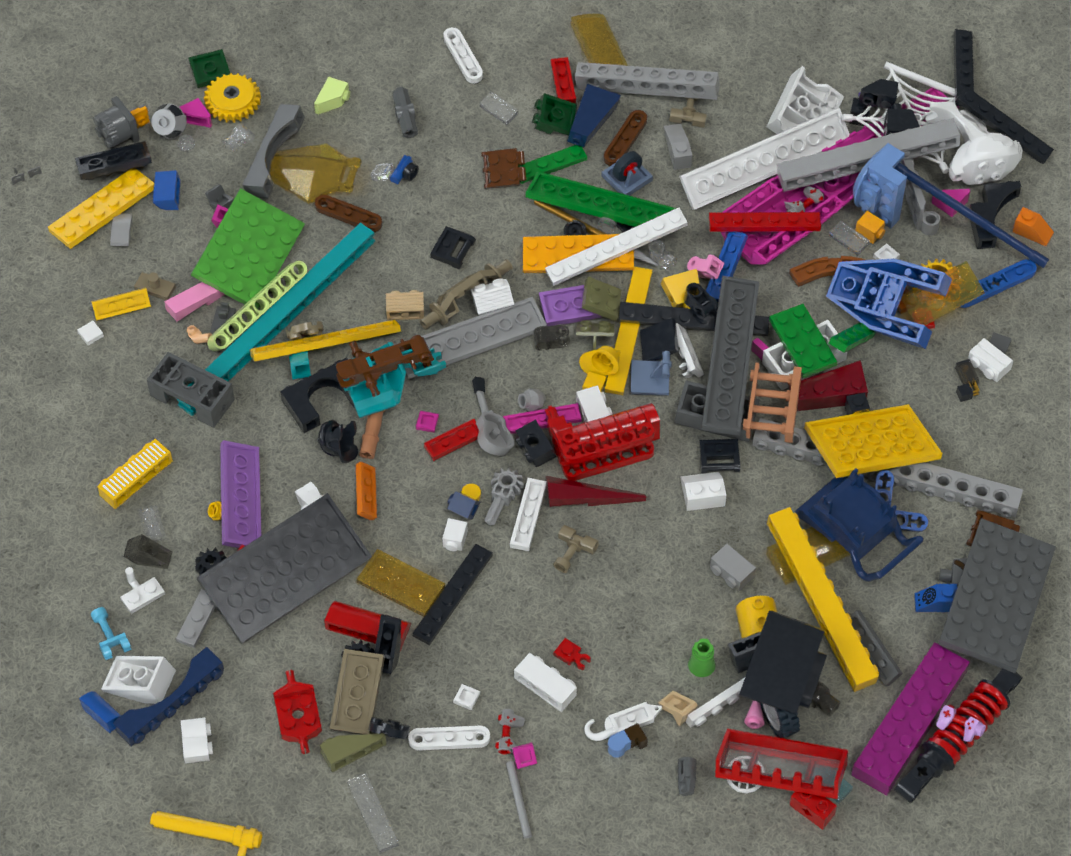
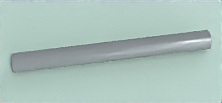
M513 761L506 763L523 836L524 839L532 838Z

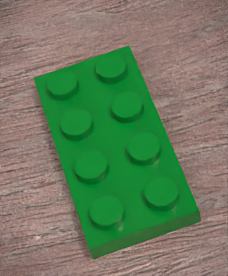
M804 303L769 316L770 323L796 367H802V378L837 366L835 356Z

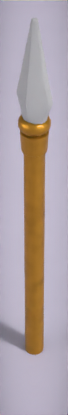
M534 201L535 205L567 222L578 220L584 223L587 232L592 235L606 234L551 204ZM634 249V258L658 266L656 262L644 253Z

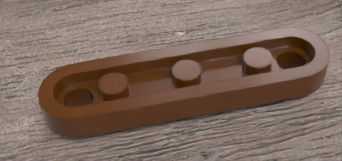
M635 110L630 113L604 152L605 164L611 166L616 163L617 159L628 153L647 124V115L644 111Z
M320 195L315 199V209L321 214L355 227L361 222L373 232H377L382 228V218L376 213L328 195Z

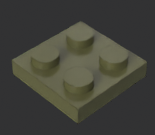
M588 276L584 285L582 308L616 321L619 317L622 289Z

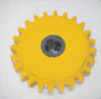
M232 73L230 75L223 74V77H216V81H211V86L207 85V91L204 92L205 107L208 109L209 114H213V118L218 116L219 121L225 119L226 123L229 120L235 123L239 119L241 122L244 117L248 119L249 114L254 115V110H258V105L261 104L259 87H257L256 82H252V78L246 79V75L239 76V73L236 75Z

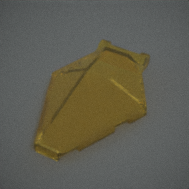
M327 143L280 150L276 152L271 163V179L274 184L286 191H291L299 199L310 204L315 202V199L320 195H328L337 191L352 192L354 188L353 182L362 160L357 157L347 158ZM351 167L346 182L342 183L346 168Z

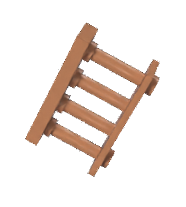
M755 363V370H751L750 381H753L748 419L743 421V430H746V438H750L751 429L781 432V434L785 435V442H793L802 367H794L793 374L781 375L759 372V363ZM758 380L788 383V385H791V390L785 392L757 389ZM756 396L786 399L789 402V406H785V408L755 405ZM753 414L781 415L787 418L786 423L782 424L753 422Z

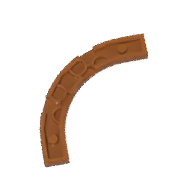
M841 256V258L821 257L791 268L789 274L797 286L800 287L813 280L833 276L839 262L861 261L865 259L852 256ZM906 287L897 308L900 314L917 307L916 300Z

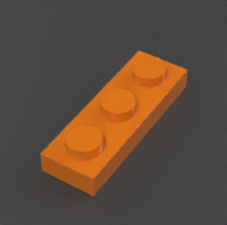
M359 462L356 464L357 515L368 520L377 518L375 467Z

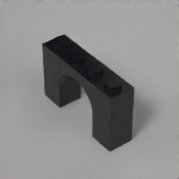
M347 357L334 362L333 365L325 369L318 370L309 377L302 378L293 385L286 386L280 391L282 402L303 433L321 425L319 414L309 401L311 395L320 388L334 387L341 390L354 408L348 391H344L336 377L338 373L336 364L348 360Z

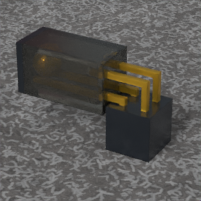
M970 359L956 362L955 369L962 382V385L957 386L956 393L960 402L972 399L975 395H979V378Z

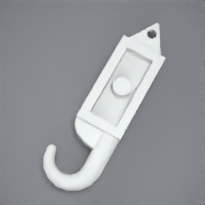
M644 702L611 714L605 720V730L599 733L590 731V726L595 722L592 719L585 725V734L591 740L601 741L636 723L643 727L654 722V718L662 710V706L650 705Z

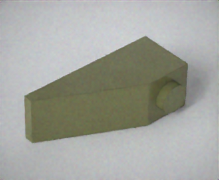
M383 733L336 736L323 741L320 744V751L333 773L387 745L386 736Z

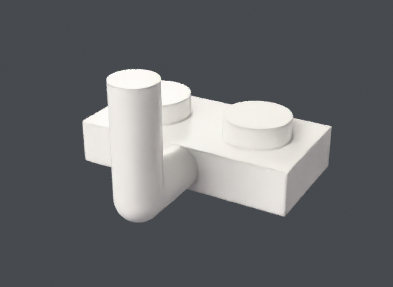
M131 567L126 568L127 580L133 590L122 595L120 598L131 614L165 595V591L155 577L140 585L135 579L133 569Z

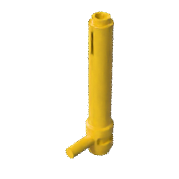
M161 811L153 812L151 815L150 824L156 828L233 843L234 846L239 847L237 856H246L247 848H259L261 845L262 832L256 828L246 829L245 826L241 825L235 827Z

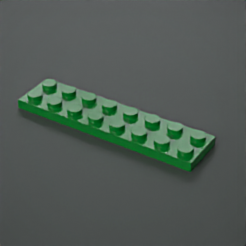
M537 171L529 185L525 196L535 201L545 202L634 227L676 209Z

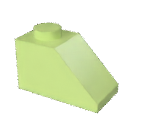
M328 77L314 102L315 113L321 114L339 108L345 101H348L351 93L348 83Z

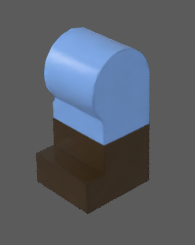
M636 723L609 738L608 753L612 757H621L625 751L635 746H638L640 750L647 747L648 739L639 724Z

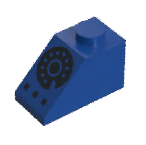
M935 584L914 594L916 612H949L957 590V584Z

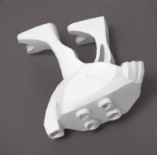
M954 102L930 104V109L934 112L925 118L926 122L937 123L953 118L965 141L957 150L950 163L949 177L952 181L962 180L967 185L984 184L1002 180L1015 169L1023 153L1019 142L1013 141L1001 133H989L986 123L968 110L959 111Z

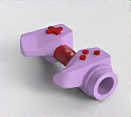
M946 705L942 708L936 724L941 730H944L952 721L964 726L963 740L971 742L974 736L978 735L981 737L986 729V725H983L980 718L970 717L965 719L956 714V709L952 705Z

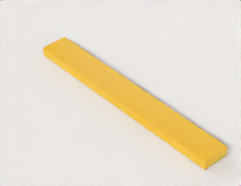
M634 267L626 302L645 304L652 269ZM621 322L615 345V350H620L621 352L619 355V370L615 374L608 375L605 386L606 393L624 395L640 324Z
M390 320L250 349V354L254 361H260L353 342L354 340L401 332V328L396 320Z

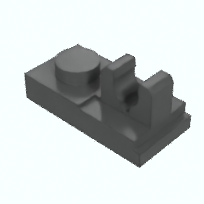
M221 302V306L216 308L210 333L213 334L235 314L236 308H230L229 303Z

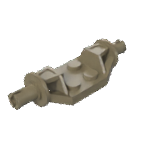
M505 259L496 267L487 263L484 266L485 270L477 271L465 277L441 294L436 303L432 302L429 305L431 313L419 320L421 326L427 330L438 321L442 325H446L448 319L459 312L455 299H459L466 294V291L473 289L479 284H488L486 279H490L492 283L496 279H502V275L513 269L510 261ZM448 309L450 312L446 315L445 311Z

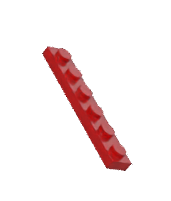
M820 212L709 213L708 216L710 232L821 230Z

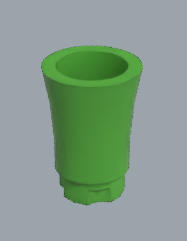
M700 639L698 642H695L692 648L688 668L697 677H707L714 672L716 666L714 647L708 639Z

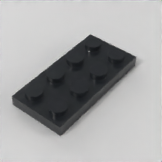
M145 141L75 158L81 180H92L98 176H108L114 172L128 171L134 167H145L152 163Z

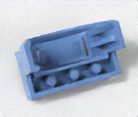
M887 143L865 164L854 183L853 197L854 204L857 207H862L861 210L864 213L869 211L885 221V226L891 229L900 220L907 176L894 169L904 158L905 153Z

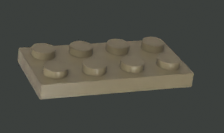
M344 649L330 723L331 730L355 734H371V731L368 729L371 717H374L385 659L384 655Z

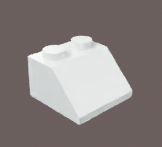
M719 472L680 477L687 511L725 506L726 491L723 478Z

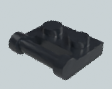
M446 226L431 251L430 257L449 264L453 268L460 269L463 265L464 257L469 248L474 245L476 239L472 235ZM460 240L463 241L464 244L457 257H452Z
M738 439L699 440L701 473L729 470L740 472ZM733 459V463L707 464V460Z

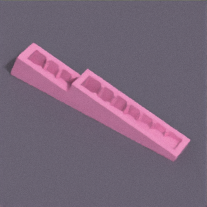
M201 282L166 300L165 307L167 312L178 322L205 303L210 305L225 294Z

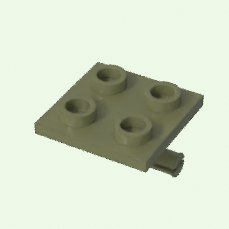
M582 320L580 323H577L576 335L593 336V350H596V336H614V324H610V321L592 323L589 320Z

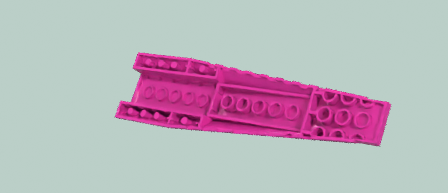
M930 88L925 92L934 96L947 97L935 88ZM919 94V95L916 96V97L921 98V99H923V100L932 101V102H947V101H949V100L934 99V98H930V97L923 96V95H921V94ZM913 98L910 99L915 104L930 107V104L922 103ZM905 103L902 104V109H907ZM910 104L911 108H913V109H916V110H919V111H924V112H929V111H931V110H923V109L917 108V107H915V106H913V105ZM876 121L884 129L883 124L880 121ZM868 123L883 137V133L876 125ZM863 126V129L858 132H852L849 134V137L836 141L835 145L822 149V152L879 137L867 126ZM860 172L808 185L819 189L823 193L824 199L818 204L813 203L807 207L805 212H820L822 225L854 198L853 187ZM777 175L723 212H787L788 209H786L784 202H803L807 199L803 192L806 186L783 192ZM813 231L740 232L748 236L741 256L750 264H767ZM721 232L724 240H726L728 232Z

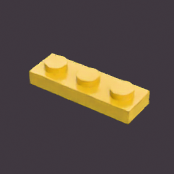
M146 288L91 301L96 320L151 307Z

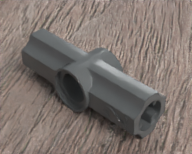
M398 87L393 91L395 113L398 118L397 122L400 123L403 137L412 138L418 135L413 103L411 104L408 89Z

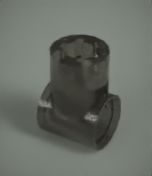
M818 681L811 706L813 708L819 707L828 716H831L839 708L841 702L830 694V690L825 684Z

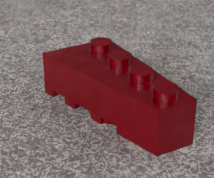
M861 360L801 380L797 411L845 406L846 396L865 393L867 397L868 389Z

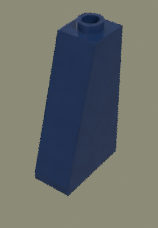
M587 84L567 142L585 147L615 111L621 95Z

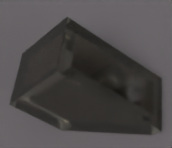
M141 534L128 539L123 557L137 565L168 569L172 551Z

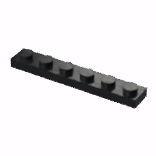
M955 29L953 34L955 101L966 86L974 91L972 31Z
M967 86L955 102L992 129L1004 136H1008L1013 141L1019 142L1022 150L1038 162L1044 164L1053 152V148Z
M478 544L474 545L412 633L413 637L430 646L489 562L493 552Z

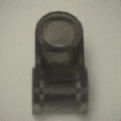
M564 324L540 326L533 331L535 348L538 351H542V349L564 348L570 343L568 336L569 328Z

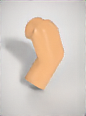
M194 325L187 328L188 336L196 344L207 343L212 335L211 333L202 334Z

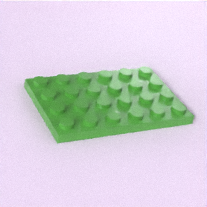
M240 188L191 276L245 305L277 276L305 223ZM255 302V307L258 309L260 304Z

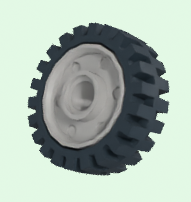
M762 703L760 704L764 710L763 713L767 718V722L778 738H786L800 731L798 713L795 715Z

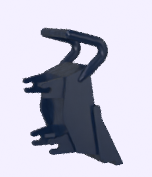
M855 468L849 476L833 478L800 506L795 513L798 515V518L823 534L829 541H838L851 554V561L857 575L862 580L870 582L884 577L916 549L924 539L922 536L908 539L903 535L895 513L896 505L891 507V501L889 499L885 501L873 487L864 482V475L860 474L858 476V469ZM894 531L897 540L902 545L907 546V548L880 571L866 573L862 568L860 559Z

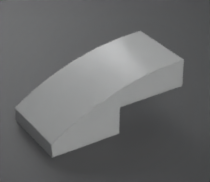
M120 214L113 218L110 246H129L133 221L132 214Z

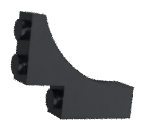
M1020 181L984 184L982 191L984 202L970 204V209L995 225V218L1001 208L1009 201L1019 197L1021 191ZM970 220L976 248H995L997 237Z

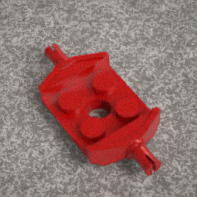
M288 670L285 672L288 683L273 693L282 739L288 742H298L301 753L305 754L304 748H306L307 754L310 752L308 740L318 736L322 731L314 687L311 684L296 682L294 671L290 670V676ZM295 711H302L304 713L299 719L292 716Z

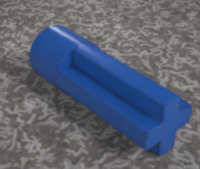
M404 155L389 178L391 182L400 183L405 167L413 162L411 156Z

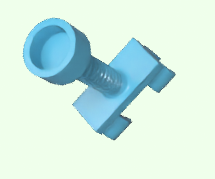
M99 607L93 610L91 617L94 623L100 624L107 640L99 643L105 660L113 658L110 648L120 644L124 652L131 650V645L125 632L114 636L106 620L108 618L106 609Z

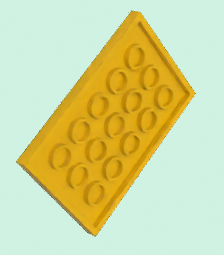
M909 404L805 422L804 429L836 478L849 476L855 468L858 469L857 474L939 460L943 454Z

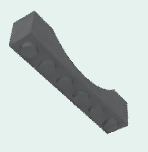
M280 104L275 112L272 123L269 125L268 132L262 140V145L256 153V158L250 166L249 173L243 181L245 191L257 198H269L274 187L270 173L271 163L280 146L300 130L305 119L300 105Z

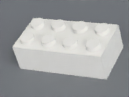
M829 320L816 325L827 344L832 336L838 334ZM782 342L763 350L762 363L769 373L793 374V369L796 366ZM828 344L837 360V364L846 360L847 352L843 353ZM808 376V377H805V378H802V377H801V380L807 379V378H809V377H811V376ZM776 382L781 390L789 387L788 383Z

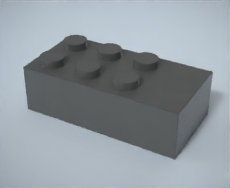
M685 381L676 411L675 424L701 430L707 390L706 385ZM745 396L739 436L712 431L706 432L749 442L750 438H746V430H743V421L748 419L751 397ZM760 399L755 400V405H759ZM757 413L753 414V422L755 421Z

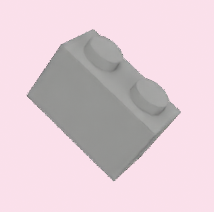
M728 544L722 547L710 561L711 571L716 576L720 575L725 579L726 584L730 588H735L738 591L755 577L756 567Z

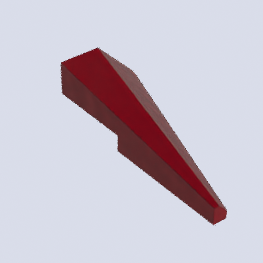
M546 476L550 507L588 503V506L646 501L645 494Z

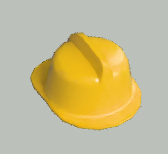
M605 345L597 350L583 353L579 364L587 374L590 371L603 376L612 375L619 370V355L621 352Z

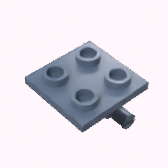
M669 351L662 352V361H631V394L669 395L670 368L672 367Z

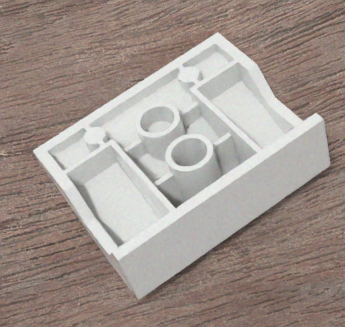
M801 66L791 74L766 127L776 134L839 108L844 96L828 84H816L805 75V68Z

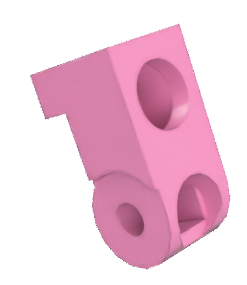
M708 255L707 259H700L694 256L689 260L687 269L689 271L697 269L698 277L718 279L724 262L714 255Z

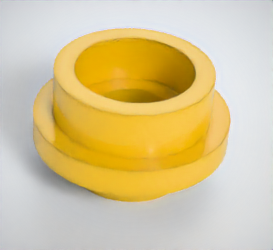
M221 501L212 502L208 507V515L213 520L219 521L222 519Z

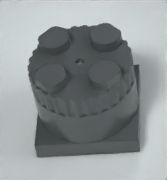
M117 96L111 99L112 107L92 118L97 126L95 128L99 137L103 136L104 143L109 149L129 138L133 143L140 140L136 119Z

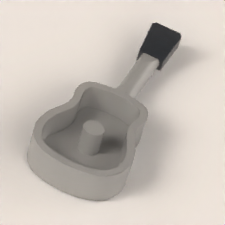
M474 377L472 380L474 393L477 395L482 412L476 421L479 429L478 443L484 451L493 455L504 456L514 446V438L506 427L505 419L488 409L484 395L485 379Z

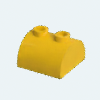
M753 596L738 603L736 613L742 638L761 632L769 610L777 612L775 600L772 597Z

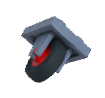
M634 151L624 154L620 159H617L616 163L602 171V177L618 193L629 196L653 181V176L642 166V157Z

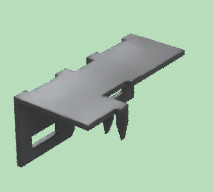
M40 166L27 171L30 178L34 175L42 174ZM24 173L11 177L13 185L25 180Z

